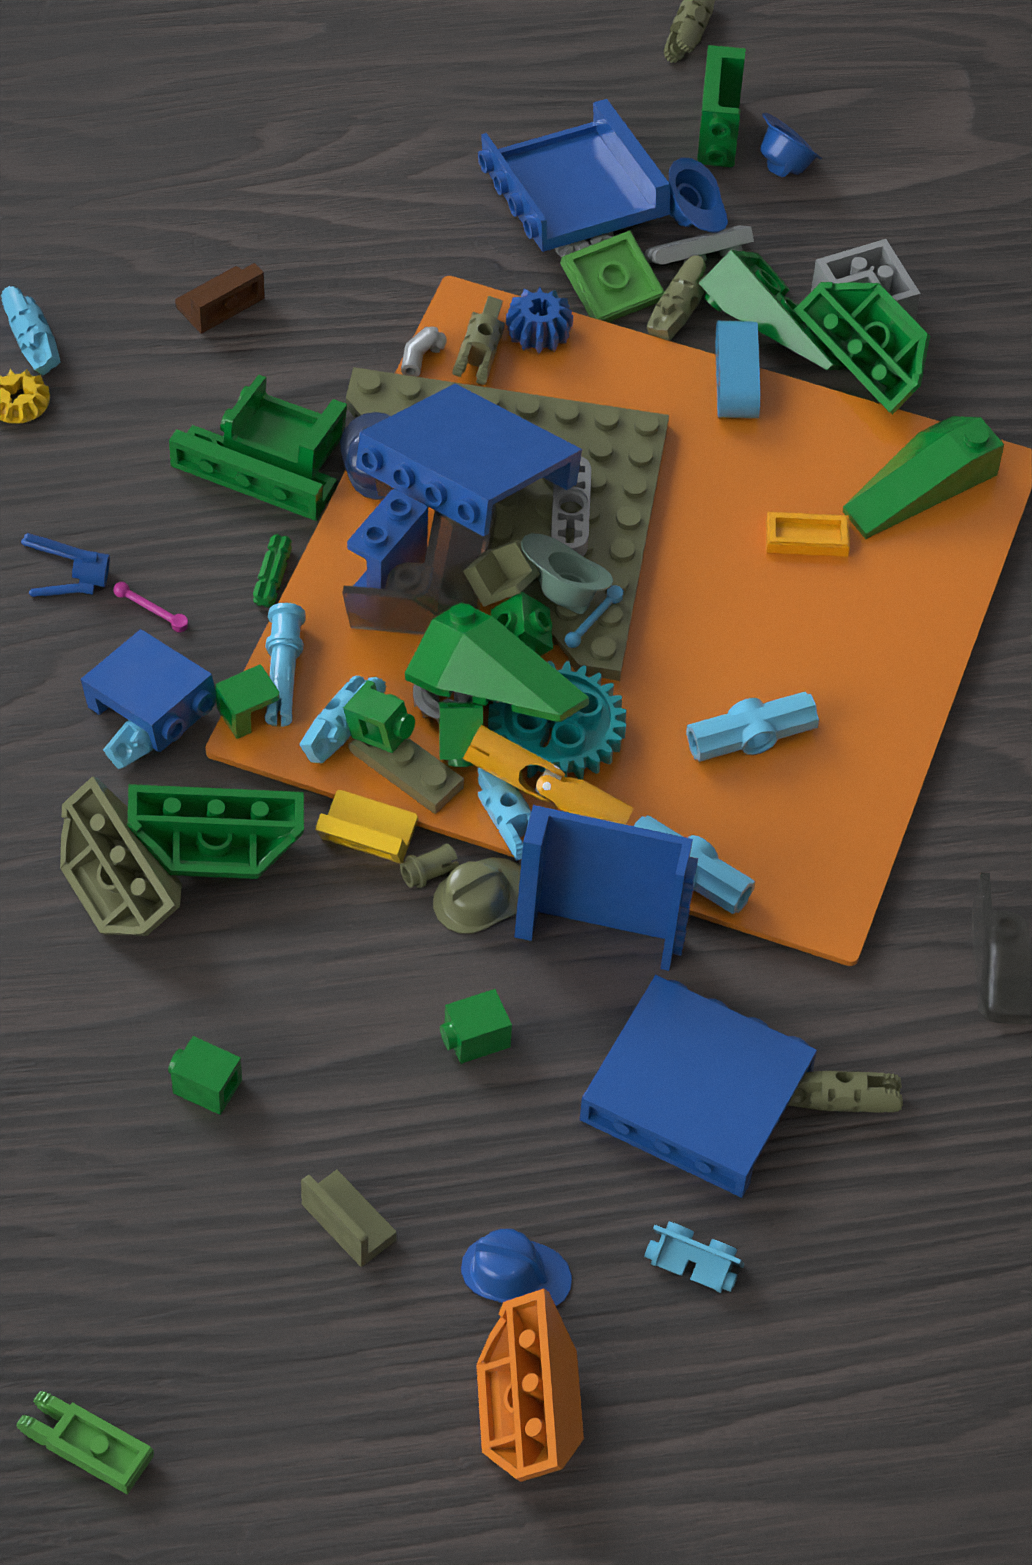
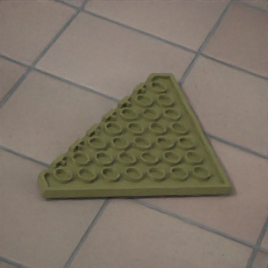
M353 367L346 394L347 410L354 418L372 412L392 416L453 384H457L582 449L581 456L587 459L591 465L588 549L583 557L602 566L612 575L613 583L611 586L617 585L622 588L623 599L619 603H612L583 634L579 646L570 648L565 643L566 634L575 632L606 598L607 589L596 592L588 610L583 614L575 613L548 599L542 592L538 580L539 576L522 592L550 608L553 646L557 644L569 658L570 665L576 672L585 665L587 666L586 676L601 673L602 678L620 681L668 429L669 415ZM541 478L493 504L489 534L485 536L472 531L439 512L437 513L452 530L454 528L457 529L467 541L466 546L478 558L483 552L516 539L522 541L525 535L531 533L551 537L554 483ZM571 501L565 502L560 506L567 513H576L582 509L581 505ZM566 528V543H574V528Z

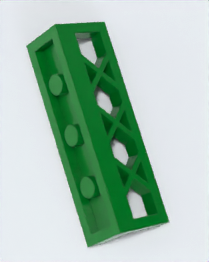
M192 425L187 433L176 429L169 439L170 464L172 467L317 521L337 488L336 478L317 472L311 480L223 447L224 436Z

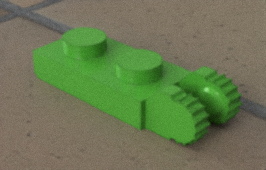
M39 1391L33 1402L40 1411L59 1422L52 1429L29 1415H22L16 1425L20 1432L40 1445H46L48 1450L128 1495L154 1457V1451L151 1446L73 1402L69 1405L47 1392Z

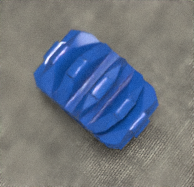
M541 287L535 293L524 289L521 297H513L506 314V326L511 342H520L523 351L533 347L537 350L538 354H540L543 348H548L555 352L558 343L564 344L567 342L571 327H573L572 310L569 309L568 299L559 298L556 290L544 293Z

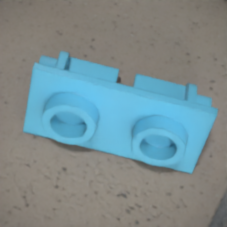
M668 1222L666 1229L654 1225V1231L660 1234L661 1238L659 1243L651 1240L646 1249L644 1257L652 1260L651 1265L683 1276L687 1263L690 1260L696 1263L690 1280L712 1288L719 1293L723 1289L729 1292L732 1291L738 1276L730 1272L733 1264L741 1268L744 1266L743 1261L735 1257L738 1249L714 1239L711 1240L709 1246L692 1240L694 1231L673 1222Z

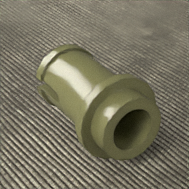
M446 843L440 848L418 857L414 855L407 856L406 861L400 864L401 875L408 887L416 886L421 889L426 886L428 880L453 871L459 866V862H451L458 858L452 846Z

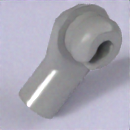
M425 327L409 340L404 348L401 366L402 374L419 376L423 355L428 349L433 353H439L440 349H444L447 342L446 335L438 332L437 327Z

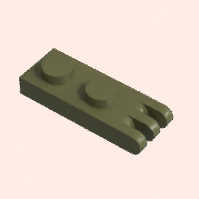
M409 738L405 739L393 753L356 739L348 745L349 750L356 757L434 814L440 811L464 788V778Z

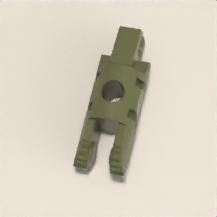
M683 0L670 27V34L663 54L667 61L676 63L684 57L686 51L689 53L696 48L712 16L715 0Z
M693 255L680 268L654 308L647 324L649 335L670 341L685 325L706 292L699 284L706 276L703 275L706 265L702 256Z
M488 296L482 314L472 312L465 338L453 368V375L461 377L469 363L479 367L476 374V383L481 385L487 383L497 346L505 327V322L497 319L503 303L502 300Z
M826 1070L806 1072L788 1105L820 1111L899 1112L903 1106L902 1095H900V1088H902L901 1077L894 1073Z

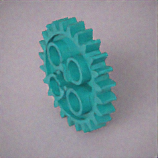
M548 661V663L553 668H555L554 663L552 661ZM566 661L562 670L557 671L589 697V705L562 722H556L512 711L511 704L493 701V704H489L488 729L558 766L565 773L564 777H568V773L573 772L579 780H584L585 768L597 774L600 769V761L611 764L613 752H620L622 739H625L626 709L622 708V696H613V683L601 686V673H597L589 678L586 676L587 666L583 665L577 672L571 671L570 662ZM550 728H553L551 733V740L549 741L546 747H543L549 739ZM528 765L527 777L532 778L537 771L544 772L546 768L539 765Z

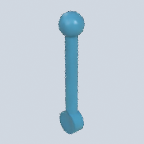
M613 585L608 588L603 602L575 632L566 634L565 643L568 647L576 648L579 646L583 634L612 603L616 604L622 601L623 590L621 587Z

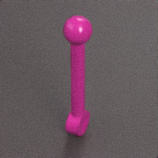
M125 582L115 584L113 591L117 597H127L169 621L172 629L176 632H183L187 629L188 619L185 615L169 613L131 591Z

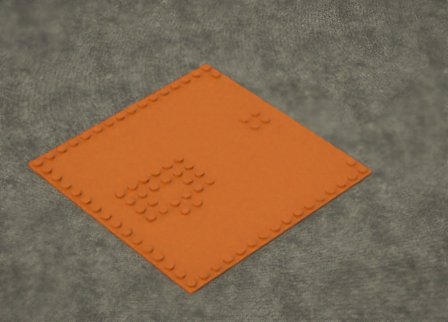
M445 276L414 336L425 327H437L438 332L446 335L447 342L444 349H440L439 353H433L430 349L427 350L423 355L421 373L417 377L669 415L668 429L620 681L601 678V686L613 683V696H622V708L626 709L625 739H622L620 752H613L611 764L600 761L599 773L596 774L588 768L584 769V781L634 807L625 825L634 826L641 816L646 817L649 815L683 837L699 836L715 848L720 860L755 881L754 891L750 895L747 904L739 913L732 914L694 890L689 915L846 966L856 965L1032 491V449L1001 440L1005 445L997 476L867 539L861 535L849 520L850 549L848 557L766 553L767 512L845 515L842 512L843 506L920 431L940 421L900 409L892 415L880 403L760 368L759 418H718L715 354L572 312L573 327H571L569 338L564 344L558 343L555 352L548 348H543L540 354H538L537 350L533 347L523 351L520 342H511L506 326V314L510 308L512 298L521 296L454 276ZM491 296L503 301L497 319L505 322V327L497 346L487 383L481 385L476 383V374L479 368L468 363L461 377L452 373L472 312L482 314L487 298ZM402 360L398 368L396 369L395 374H402ZM345 470L278 602L299 605L306 613L305 623L300 627V638L304 643L302 653L296 659L292 723L281 727L282 715L278 711L277 726L268 724L265 721L267 706L251 713L252 733L236 739L221 716L206 744V755L210 759L334 799L337 790H343L416 813L418 816L416 826L514 857L478 797V792L482 791L478 784L479 767L475 765L453 767L448 766V760H440L439 724L435 718H424L421 710L418 707H414V684L405 680V671L433 618L461 602L471 605L475 609L491 616V609L511 597L483 607L463 572L465 568L477 559L476 556L466 546L467 541L457 529L454 528L452 530L434 509L428 507L427 569L381 623L346 604V594L367 570V561L348 550L347 541L383 499L367 498L357 492ZM268 622L244 671L261 664L270 677L271 656L268 654L265 645L267 638L271 635V622ZM557 644L553 646L552 650L540 656L547 663L552 661L556 670H562L564 663L569 661L567 655ZM352 676L364 677V680L378 677L385 681L387 687L384 694H392L403 700L407 713L415 717V728L408 738L464 778V788L436 814L432 813L356 757L348 747L354 740L351 736L322 764L310 762L302 751L299 744L313 721L339 690L349 682ZM805 691L807 694L811 693L816 703L819 717L818 728L780 738L773 747L760 754L748 755L743 750H738L700 762L698 759H694L689 749L686 735L687 725L727 714L733 705L744 699L758 698L762 703H766ZM454 692L450 697H444L439 695V701H443L447 698L454 701ZM489 701L486 706L482 705L483 726L488 728L489 704H493V701ZM550 728L549 739L543 747H546L549 741L551 740V733L553 728ZM525 766L522 769V777L529 786L535 789L537 780L542 772L537 771L532 778H528V767ZM573 772L568 773V777L578 779ZM519 789L531 811L533 805L562 811L552 800L551 802L540 801ZM525 835L520 837L522 842L524 841Z

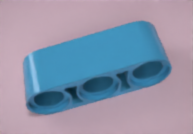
M717 321L715 352L718 418L758 419L760 413L758 323L749 321Z

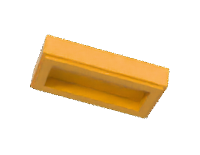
M767 512L766 553L848 557L850 549L848 515Z

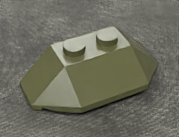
M92 776L62 804L61 817L64 818L61 834L60 869L101 934L148 936L180 907L182 883L177 875L168 874L127 827L128 807L98 778Z

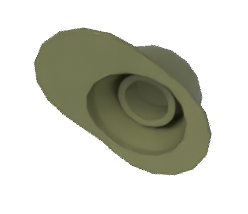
M495 857L477 862H467L457 866L439 884L434 893L433 909L437 919L449 930L459 934H474L517 914L521 866L506 858Z

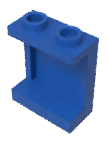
M393 489L347 541L348 550L367 561V570L347 592L346 604L381 623L427 569L428 506Z
M142 629L80 679L88 708L99 715L108 708L113 709L149 734L152 748L158 752H161L169 744L178 740L183 732L202 716L207 715L216 705V689L212 674Z

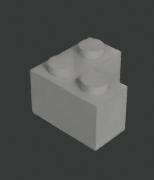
M887 239L816 259L811 292L820 282L879 283L916 320L921 293Z

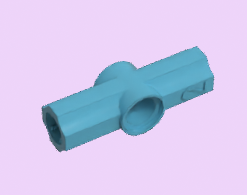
M806 691L762 703L758 698H748L733 705L727 714L687 725L686 735L689 749L694 759H698L699 762L738 750H743L748 755H755L773 747L780 738L818 728L819 717L816 703L811 693L807 694Z
M649 815L646 817L641 816L634 824L635 827L681 836ZM695 835L688 836L687 838L693 839L690 857L698 858L693 891L695 890L732 914L739 913L747 904L750 895L754 891L755 881L720 860L715 848L705 839Z

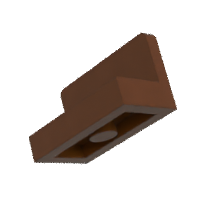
M255 263L242 270L235 266L176 298L175 307L202 334L265 299L264 272Z

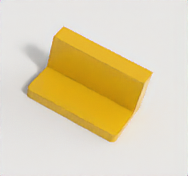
M337 790L328 815L320 814L315 830L321 839L401 864L409 847L418 816L416 813L347 791Z

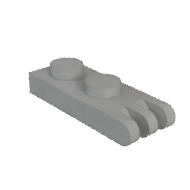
M738 225L726 228L719 233L710 232L650 247L644 251V256L648 263L667 264L682 259L685 263L693 255L702 256V259L706 261V253L719 250L720 256H724L730 250L743 251L742 244L754 242L751 226Z

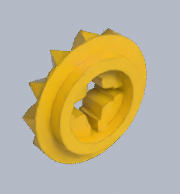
M10 369L7 376H0L1 421L25 423L38 418L45 412L49 405L50 394L49 386L44 384L41 375L32 376L28 369L21 374H15ZM23 389L24 394H20L12 403L11 394H15L17 390Z

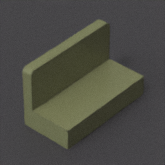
M335 1170L319 1183L310 1175L301 1180L302 1205L360 1267H363L397 1241L395 1229L338 1170Z

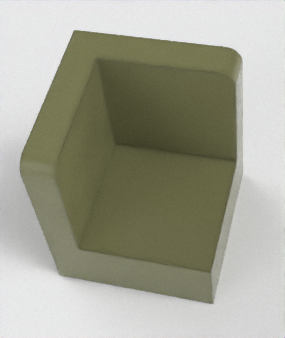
M519 539L483 552L463 570L483 607L520 593L540 575L535 564L523 552L521 540Z

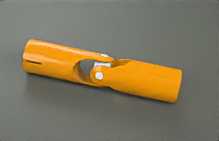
M482 725L479 727L463 757L464 760L540 801L551 802L552 800L564 812L626 824L634 807L584 780L564 777L565 773L558 766ZM539 765L546 768L537 780L535 789L529 786L522 777V769L525 766Z

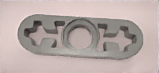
M582 456L576 487L573 486L565 490L556 484L553 485L551 537L584 556L588 549L591 465ZM571 501L581 505L582 509L576 513H567L560 506L565 502ZM566 528H574V543H566Z

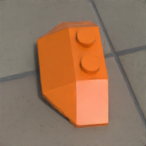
M546 1289L503 1302L498 1314L501 1317L490 1332L476 1364L482 1453L520 1482L563 1469L584 1440L577 1350L549 1291Z

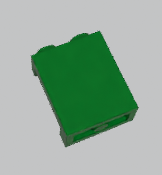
M708 45L697 161L703 165L734 167L741 112L739 106L746 48Z
M258 375L250 386H245L242 389L238 402L233 409L228 408L222 417L220 430L224 432L223 447L312 480L341 440L346 424L347 404L332 399L323 413L320 414L268 395L266 393L267 377Z

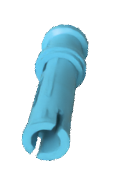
M293 603L275 604L269 608L268 619L272 623L271 635L266 640L265 648L271 656L270 679L280 694L278 701L267 705L265 721L272 726H277L278 711L282 715L281 727L291 724L293 719L292 706L296 659L300 656L304 647V643L300 638V627L306 620L305 610Z

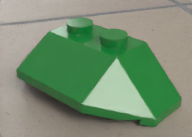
M820 282L793 310L892 415L921 386L930 335L881 284Z
M129 784L127 827L169 875L258 879L303 835L304 792Z

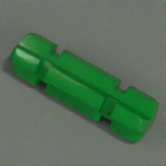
M275 534L270 538L267 547L269 551L265 553L258 575L259 581L256 583L253 591V602L258 606L263 605L270 608L275 604L278 595L276 591L280 589L287 566L286 560L289 559L292 550V540L288 536Z

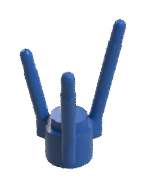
M30 533L25 534L21 540L24 546L74 560L72 578L79 579L80 581L77 584L33 588L29 591L30 596H51L70 593L93 595L95 586H106L110 554L82 550Z

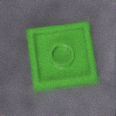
M631 231L565 255L560 262L591 318L611 322L658 303L664 294L662 286Z

